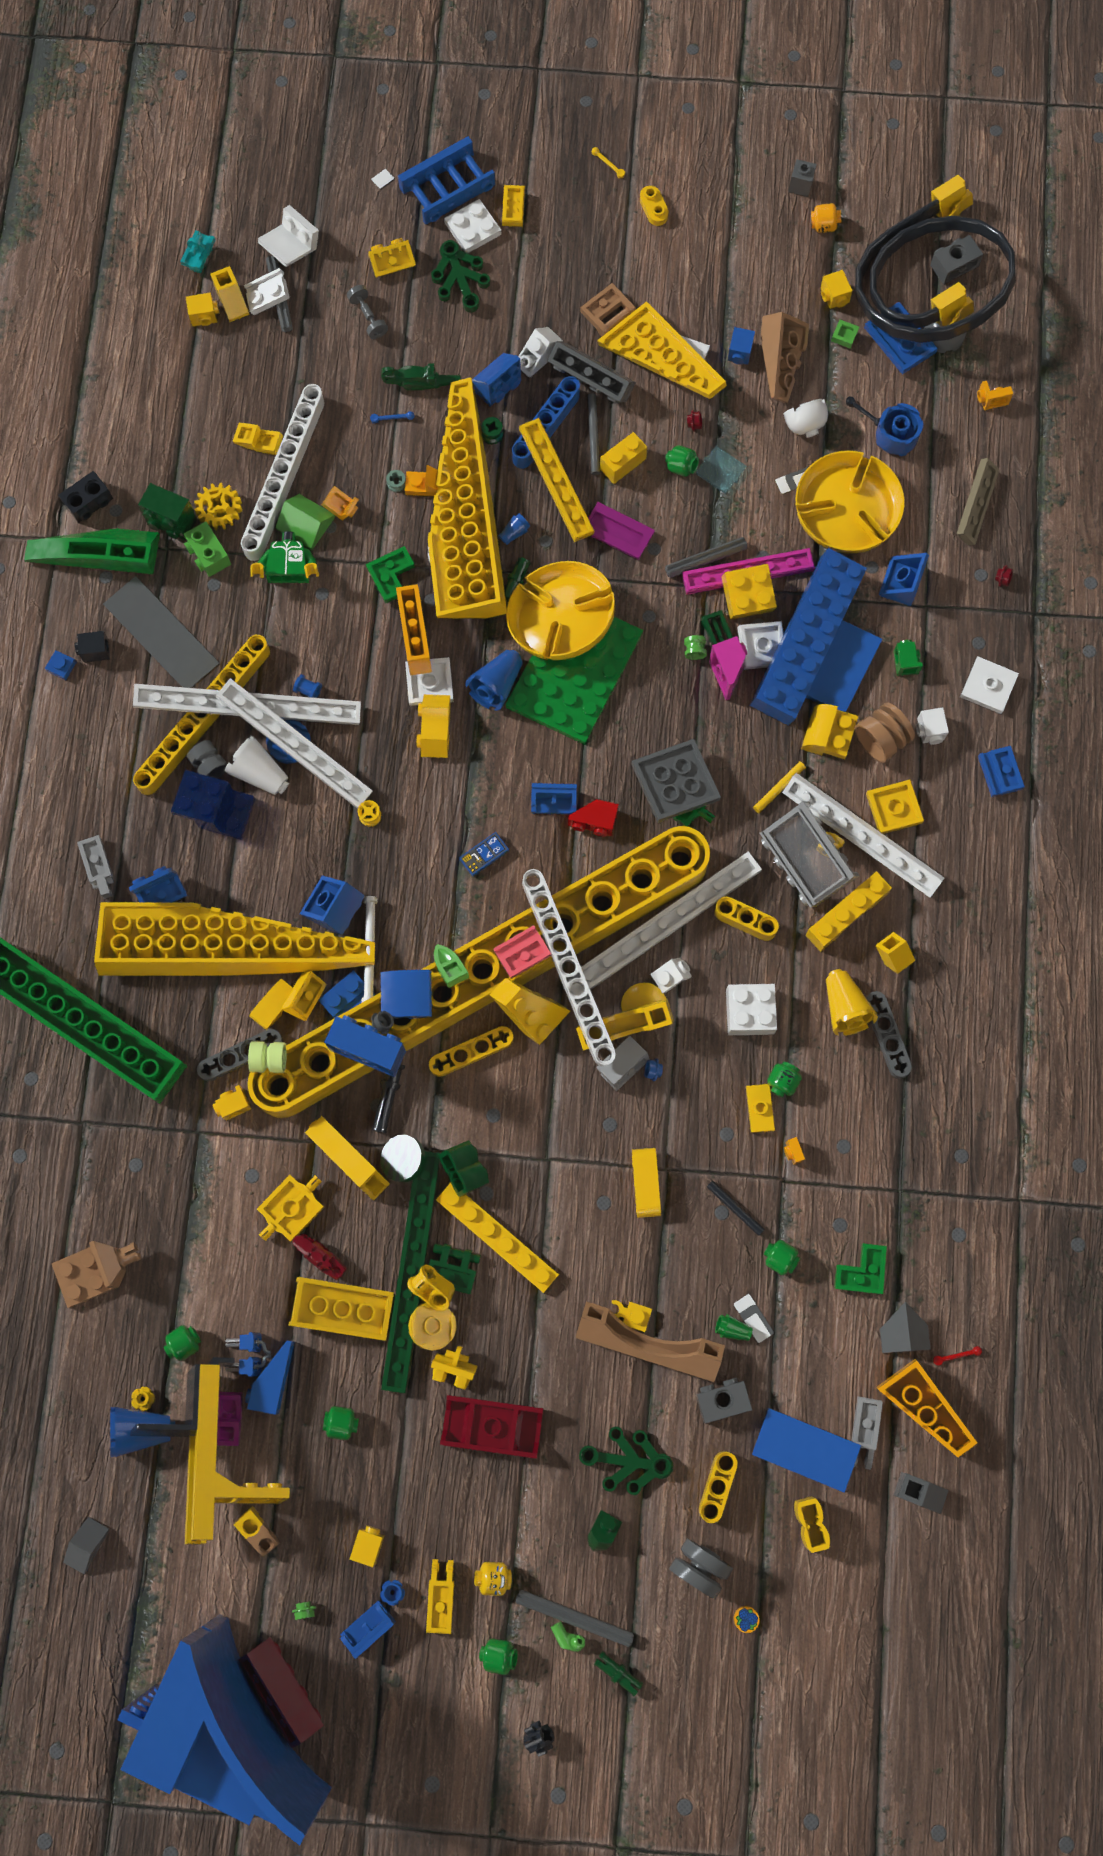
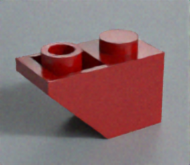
M596 799L570 814L568 826L580 832L585 830L593 831L595 835L601 837L612 836L619 804Z

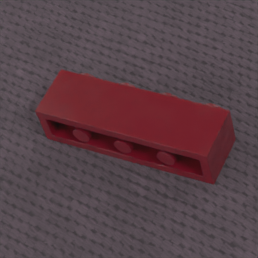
M271 1637L238 1659L291 1749L304 1742L324 1726L319 1711L311 1705L305 1688L299 1685L294 1677L293 1668L285 1662L279 1645L272 1641Z

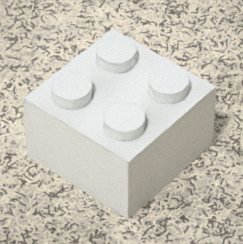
M775 984L728 985L726 989L728 1035H774L777 1030Z

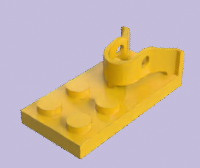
M297 1277L296 1282L298 1284L293 1312L288 1326L386 1341L394 1292Z

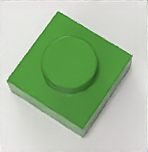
M839 320L831 342L851 349L859 326Z

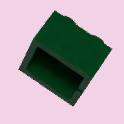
M152 483L149 484L138 503L147 525L156 531L159 529L162 531L166 530V534L174 539L181 538L186 541L184 533L191 530L197 521L189 499Z

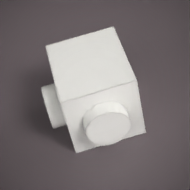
M943 707L920 712L917 718L916 731L917 735L921 736L922 743L930 742L931 745L943 742L949 733Z

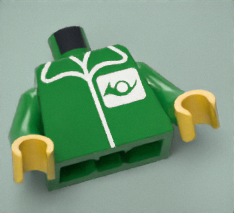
M291 531L283 532L282 541L272 542L270 548L265 551L259 561L250 566L251 577L255 574H260V578H264L265 572L268 583H309V575L316 574V577H319L316 559L309 549L304 548L303 542L295 541V533Z

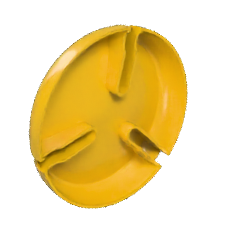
M839 451L819 458L804 472L796 490L795 505L797 516L805 532L819 545L839 553H861L878 547L894 533L904 512V493L895 473L878 458L872 455L870 459L863 457V452Z
M575 561L551 563L533 571L525 577L527 583L523 586L520 583L517 585L508 602L506 619L512 637L526 652L542 659H570L589 651L606 635L615 613V598L607 578L594 567Z

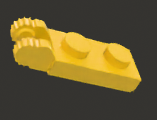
M438 1559L432 1560L426 1633L451 1634L454 1560H448L446 1564V1580H437L439 1562Z

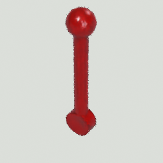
M976 1346L973 1350L944 1357L935 1356L933 1363L941 1365L945 1361L965 1356H979L982 1354V1349Z

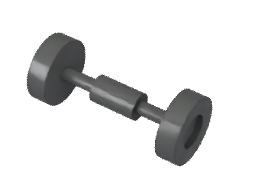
M356 285L348 291L347 298L351 304H361L362 312L366 319L371 322L366 331L371 339H378L386 334L388 326L384 320H374L373 312L369 305L364 302L368 296L366 287L364 285Z

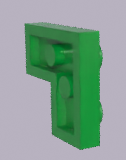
M405 546L366 564V568L385 604L398 598L396 588L402 586L397 576L415 568L414 562Z
M863 1243L861 1245L860 1267L836 1265L834 1289L882 1295L884 1291L887 1246Z

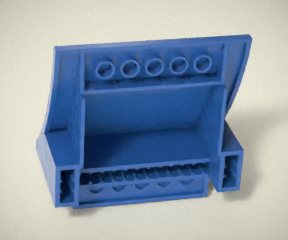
M219 1614L180 1641L160 1685L155 1684L122 1709L117 1720L138 1730V1733L120 1770L168 1794L177 1789L247 1825H250L254 1815L276 1825L284 1834L300 1846L328 1798L332 1787L304 1763L276 1728L259 1700L246 1672L238 1661L240 1656L232 1635L229 1618Z

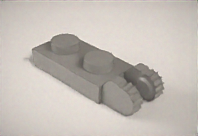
M857 1396L851 1441L861 1445V1448L867 1449L864 1465L865 1469L871 1470L874 1450L877 1448L883 1401ZM857 1456V1459H856V1462H855L854 1467H855V1466L857 1465V1463H858V1456Z

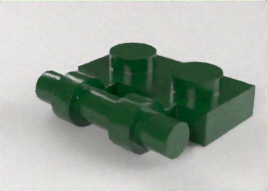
M435 1243L433 1253L441 1254L440 1261L430 1259L429 1265L454 1285L455 1291L471 1295L477 1271L468 1269L470 1262L479 1264L481 1255L472 1253L473 1250L465 1249L464 1251L452 1248L450 1244L440 1245ZM449 1257L462 1260L461 1266L448 1264Z

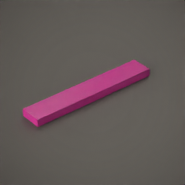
M807 548L683 571L682 577L686 595L724 588L722 576L725 572L768 564L771 579L814 571L815 566L811 550Z

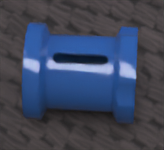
M300 674L294 683L293 692H300L310 698H317L322 684L319 682L314 683L306 679L305 675Z

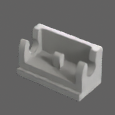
M631 1036L615 1049L616 1055L612 1063L607 1066L598 1065L596 1067L601 1073L600 1075L616 1091L646 1064L647 1060H650L648 1053ZM609 1055L603 1061H608L611 1055Z

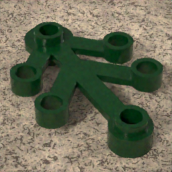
M447 240L440 247L442 258L436 269L431 272L432 281L435 284H440L444 281L443 272L450 262L452 270L444 285L439 288L438 297L443 302L448 301L451 298L450 291L457 280L463 294V308L465 311L473 313L479 308V297L475 293H471L466 278L478 282L480 288L486 289L490 286V277L485 273L480 274L476 272L483 268V259L480 256L467 254L460 250V246L455 241ZM459 260L471 264L473 270L461 266ZM485 279L487 282L482 283L481 280ZM443 292L448 293L445 296L441 295Z
M617 1426L609 1430V1437L618 1444L626 1456L597 1452V1449L590 1445L584 1446L579 1452V1459L586 1466H592L596 1462L624 1466L614 1475L603 1479L602 1486L608 1492L614 1491L617 1484L638 1468L649 1470L637 1480H630L627 1483L626 1489L631 1495L639 1494L641 1488L655 1477L664 1479L670 1476L673 1471L671 1458L663 1453L658 1454L648 1441L647 1434L643 1430L634 1432L633 1441L637 1445L642 1446L650 1459L639 1458L623 1436L622 1429ZM614 1429H618L621 1432L618 1439H614L611 1436ZM637 1433L644 1434L645 1439L643 1442L636 1441L635 1436ZM588 1450L592 1451L594 1455L591 1460L584 1458V1453ZM659 1461H663L666 1465L662 1471H659L656 1467ZM608 1479L614 1481V1487L611 1489L605 1487V1481ZM631 1483L638 1484V1490L636 1492H631L629 1490V1486Z

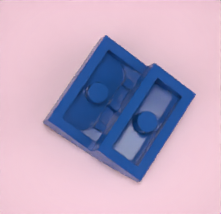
M431 970L381 972V1011L390 1013L393 1019L432 1017Z

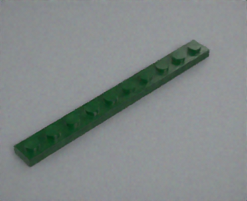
M424 1151L425 1160L422 1163L423 1168L412 1181L381 1390L406 1393L413 1340L409 1334L408 1324L410 1316L419 1306L420 1297L410 1291L407 1282L411 1277L416 1276L420 1272V1268L425 1265L440 1164V1153Z

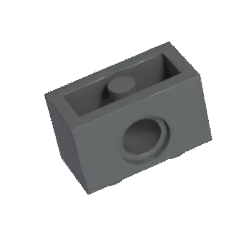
M968 235L963 239H956L945 248L937 249L933 254L930 266L944 285L979 267L983 253L973 238Z
M737 1378L723 1381L724 1386L715 1388L714 1384L700 1388L701 1393H697L696 1398L704 1423L752 1410L744 1381L738 1382ZM722 1392L729 1396V1403L725 1407L719 1406L716 1400L718 1394Z

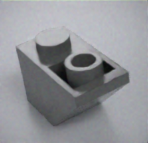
M901 1472L893 1496L941 1514L948 1490Z

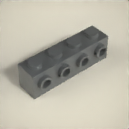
M556 341L547 360L554 364V369L562 373L568 372L577 378L579 383L585 382L589 384L591 390L597 393H605L608 395L607 398L617 404L619 402H627L636 384L630 378L564 341Z

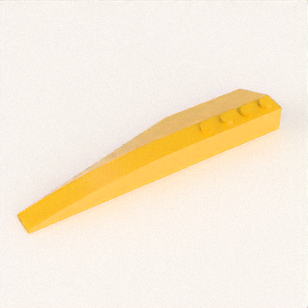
M470 377L451 382L447 405L448 416L445 419V436L442 439L443 450L440 453L436 480L438 490H436V495H434V510L430 520L431 531L428 534L437 618H490L507 614L486 455L474 386Z
M101 902L94 963L98 976H222L296 973L310 970L321 971L375 965V942L345 936V938L334 936V933L326 931L325 933L312 931V928L303 926L301 929L292 927L289 923L257 916L253 918L243 916V913L223 912L220 908H205L197 903ZM366 946H370V955L367 954Z

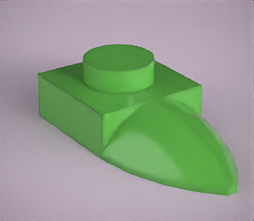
M437 944L434 950V960L438 972L448 988L468 979L469 973L454 951Z

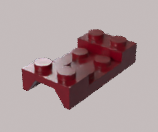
M447 1395L440 1445L537 1459L544 1408Z

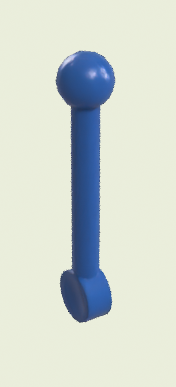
M412 411L407 412V414L385 416L372 414L370 420L372 423H377L379 420L401 418L412 420L415 415Z

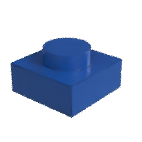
M55 650L45 670L66 681L77 662L75 659Z

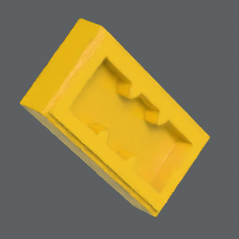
M504 185L502 226L523 227L525 186Z
M769 1084L746 1086L751 1133L775 1131Z

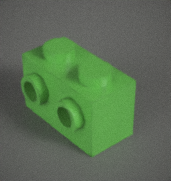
M207 521L184 533L187 540L184 543L190 555L195 554L197 557L194 560L201 572L205 570L208 577L231 565L227 553Z

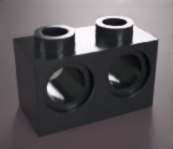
M94 470L58 495L63 505L78 523L90 518L92 513L106 507L113 499L109 489ZM100 490L97 494H92L94 491ZM77 503H82L80 506L75 507Z

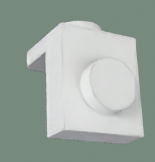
M681 958L671 959L651 973L662 993L668 992L683 980H688L692 977L688 964L681 960Z

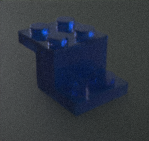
M185 770L171 813L194 820L201 829L242 840L256 798L253 795L233 790L227 781Z

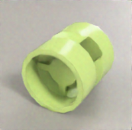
M251 1041L248 1054L250 1072L264 1073L267 1068L273 1073L285 1072L287 1059L285 1042H274L267 1046L265 1042Z

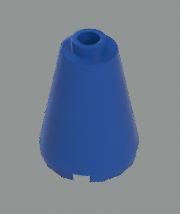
M505 650L472 674L465 683V686L469 685L471 689L469 692L470 696L487 709L492 706L496 707L494 711L500 710L504 706L522 666L520 654L515 650Z
M110 1407V1457L121 1456L170 1441V1437L130 1436V1432L136 1424H175V1421H170V1416Z

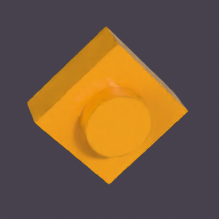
M797 1137L787 1140L784 1152L788 1161L792 1160L793 1165L803 1162L805 1158Z

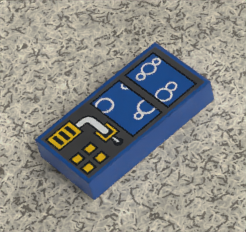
M495 832L459 857V860L471 876L474 877L509 852V849Z

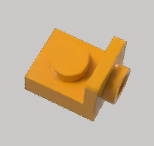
M982 381L977 391V399L979 403H982L984 410L1009 405L1013 396L1011 386L1005 388L997 387L990 391L987 381Z

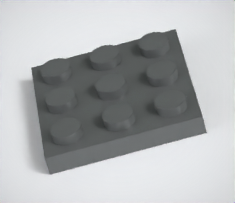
M694 739L638 758L631 763L657 823L720 801L721 796Z

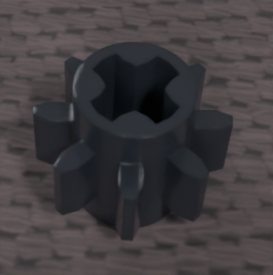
M537 1721L524 1729L526 1734L523 1741L525 1748L530 1754L536 1751L537 1756L540 1757L547 1754V1751L554 1747L552 1745L554 1733L548 1724L541 1726V1722Z

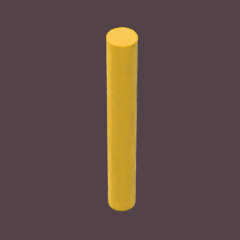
M799 761L753 809L760 813L786 788L796 773L800 774L806 768L805 765Z

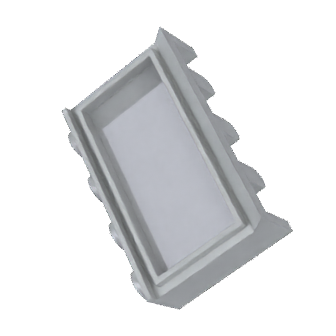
M802 801L786 815L760 832V835L763 838L761 842L768 851L771 850L775 855L774 861L780 869L784 868L788 874L786 878L790 885L797 887L801 893L799 895L800 900L805 906L809 905L811 908L823 903L860 875L858 872L851 870L847 864V857L840 853L834 845V838L831 835H827L824 831L820 818L814 816L809 809L811 804L807 801Z

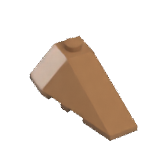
M784 312L762 317L761 343L771 398L788 403L795 383V371L801 365L799 360L801 353L807 347L809 324Z

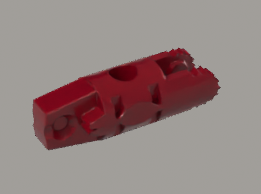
M303 1233L293 1237V1245L304 1255L305 1259L321 1272L335 1280H339L346 1272L347 1268L319 1241H314L310 1236L308 1237V1235Z

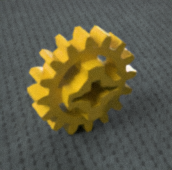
M212 483L211 489L208 490L206 487H203L204 494H197L199 500L194 501L196 506L194 510L201 523L207 521L209 526L212 524L214 530H217L218 526L226 529L227 523L233 526L232 520L240 519L238 513L242 512V501L238 497L237 491H232L230 485L224 488L222 483H219L218 487H215ZM229 500L232 501V507L229 506ZM205 506H207L208 508L207 514L205 513Z

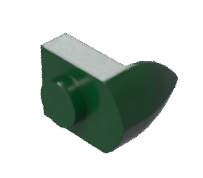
M601 1510L588 1534V1544L591 1550L595 1552L607 1550L613 1543L622 1522Z

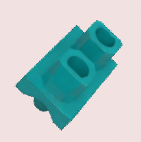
M195 230L192 238H189L187 241L188 246L180 261L181 265L189 267L191 271L201 273L216 241L215 237L204 235Z

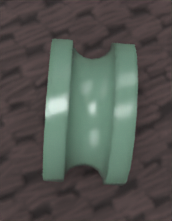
M400 470L390 471L386 477L388 488L393 492L404 490L406 482L404 473ZM394 478H398L399 484H394Z

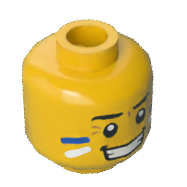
M484 1562L480 1570L475 1571L474 1584L479 1586L482 1595L503 1596L507 1590H510L512 1573L505 1563Z

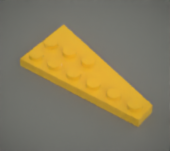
M647 301L597 340L599 346L708 399H711L727 386L726 381Z

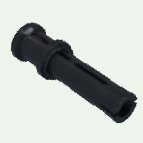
M403 1064L400 1065L395 1077L385 1073L383 1080L380 1081L382 1092L372 1128L373 1131L387 1133L386 1130L395 1093L401 1087L399 1081L401 1072L405 1069Z

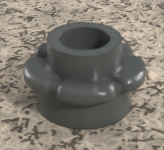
M381 1011L378 1014L374 1013L372 1015V1026L377 1028L381 1034H387L394 1024L391 1014Z

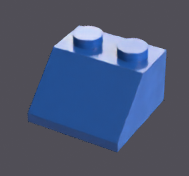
M322 875L301 910L300 915L329 931L342 935L349 927L355 912L360 908L365 895L345 881Z

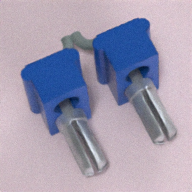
M249 1332L248 1335H240V1338L226 1339L225 1342H240L225 1344L226 1347H239V1350H248L249 1352H260L261 1348H263L264 1353L267 1355L263 1357L262 1363L260 1357H249L248 1359H241L239 1363L232 1365L239 1366V1368H225L226 1372L239 1371V1374L259 1377L266 1359L271 1357V1351L266 1349L261 1333Z

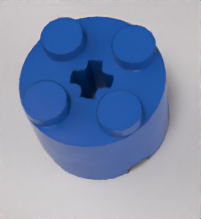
M905 403L886 408L881 415L876 430V444L890 454L907 455L917 445L923 429V420L919 416V411Z

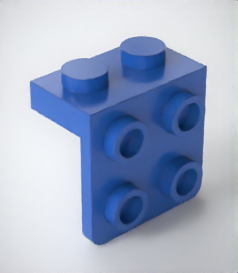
M166 866L153 871L154 875L149 878L142 876L132 881L133 885L129 887L130 892L137 896L139 902L175 903L188 896L177 872L172 868H166Z

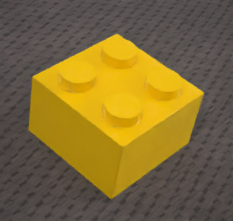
M768 564L728 571L723 574L722 582L730 620L773 612L776 609L777 605Z

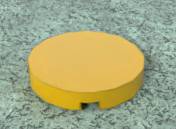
M423 1303L414 1310L408 1324L409 1334L413 1342L420 1348L430 1351L444 1348L454 1338L457 1328L456 1318L449 1308L444 1311H436L427 1303Z

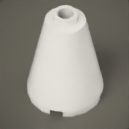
M250 736V739L248 738L233 755L234 763H228L225 768V772L273 795H276L278 792L282 794L289 785L286 782L288 776L253 736Z

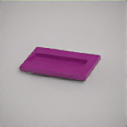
M597 502L593 511L588 516L595 531L591 537L637 560L640 559L655 533L654 529L600 502Z

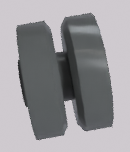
M686 1538L680 1549L686 1557L692 1560L691 1563L680 1557H675L669 1570L702 1593L716 1600L722 1587L711 1575L713 1574L722 1580H727L733 1571V1567L721 1560L719 1555L704 1545L700 1546Z

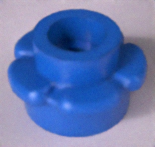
M657 1058L647 1060L645 1065V1078L656 1081L657 1077L660 1078L663 1072V1065L659 1064Z
M398 1580L386 1581L382 1585L381 1599L389 1605H397L405 1596L402 1583ZM391 1590L395 1591L394 1595H391Z

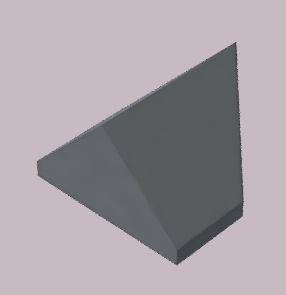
M906 1302L880 1328L882 1353L931 1350L928 1325Z

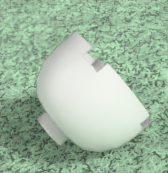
M825 399L813 400L801 404L800 407L796 408V411H794V408H791L783 413L789 429L798 435L806 434L807 438L819 434L818 430L825 425L828 419Z

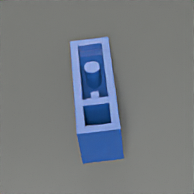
M287 1340L253 1383L252 1389L248 1388L245 1397V1403H248L247 1409L274 1415L280 1413L295 1344L294 1341Z

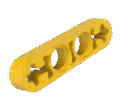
M505 1026L486 1032L433 1056L429 1061V1069L432 1074L441 1077L511 1046L514 1039L513 1032ZM500 1032H503L505 1035L509 1034L506 1043L499 1040L495 1042L497 1047L493 1049L488 1037L493 1036V1040L499 1038ZM477 1042H487L489 1045L488 1050L485 1053L477 1052L475 1049ZM458 1050H464L468 1056L464 1062H457L454 1059V1055ZM449 1054L452 1063L455 1065L450 1067V1063H447L443 1066V1071L433 1068L436 1066L435 1061L440 1060L441 1063L448 1061L446 1056Z

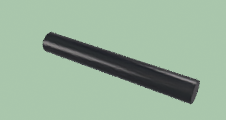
M713 1180L708 1184L707 1188L758 1236L765 1230Z

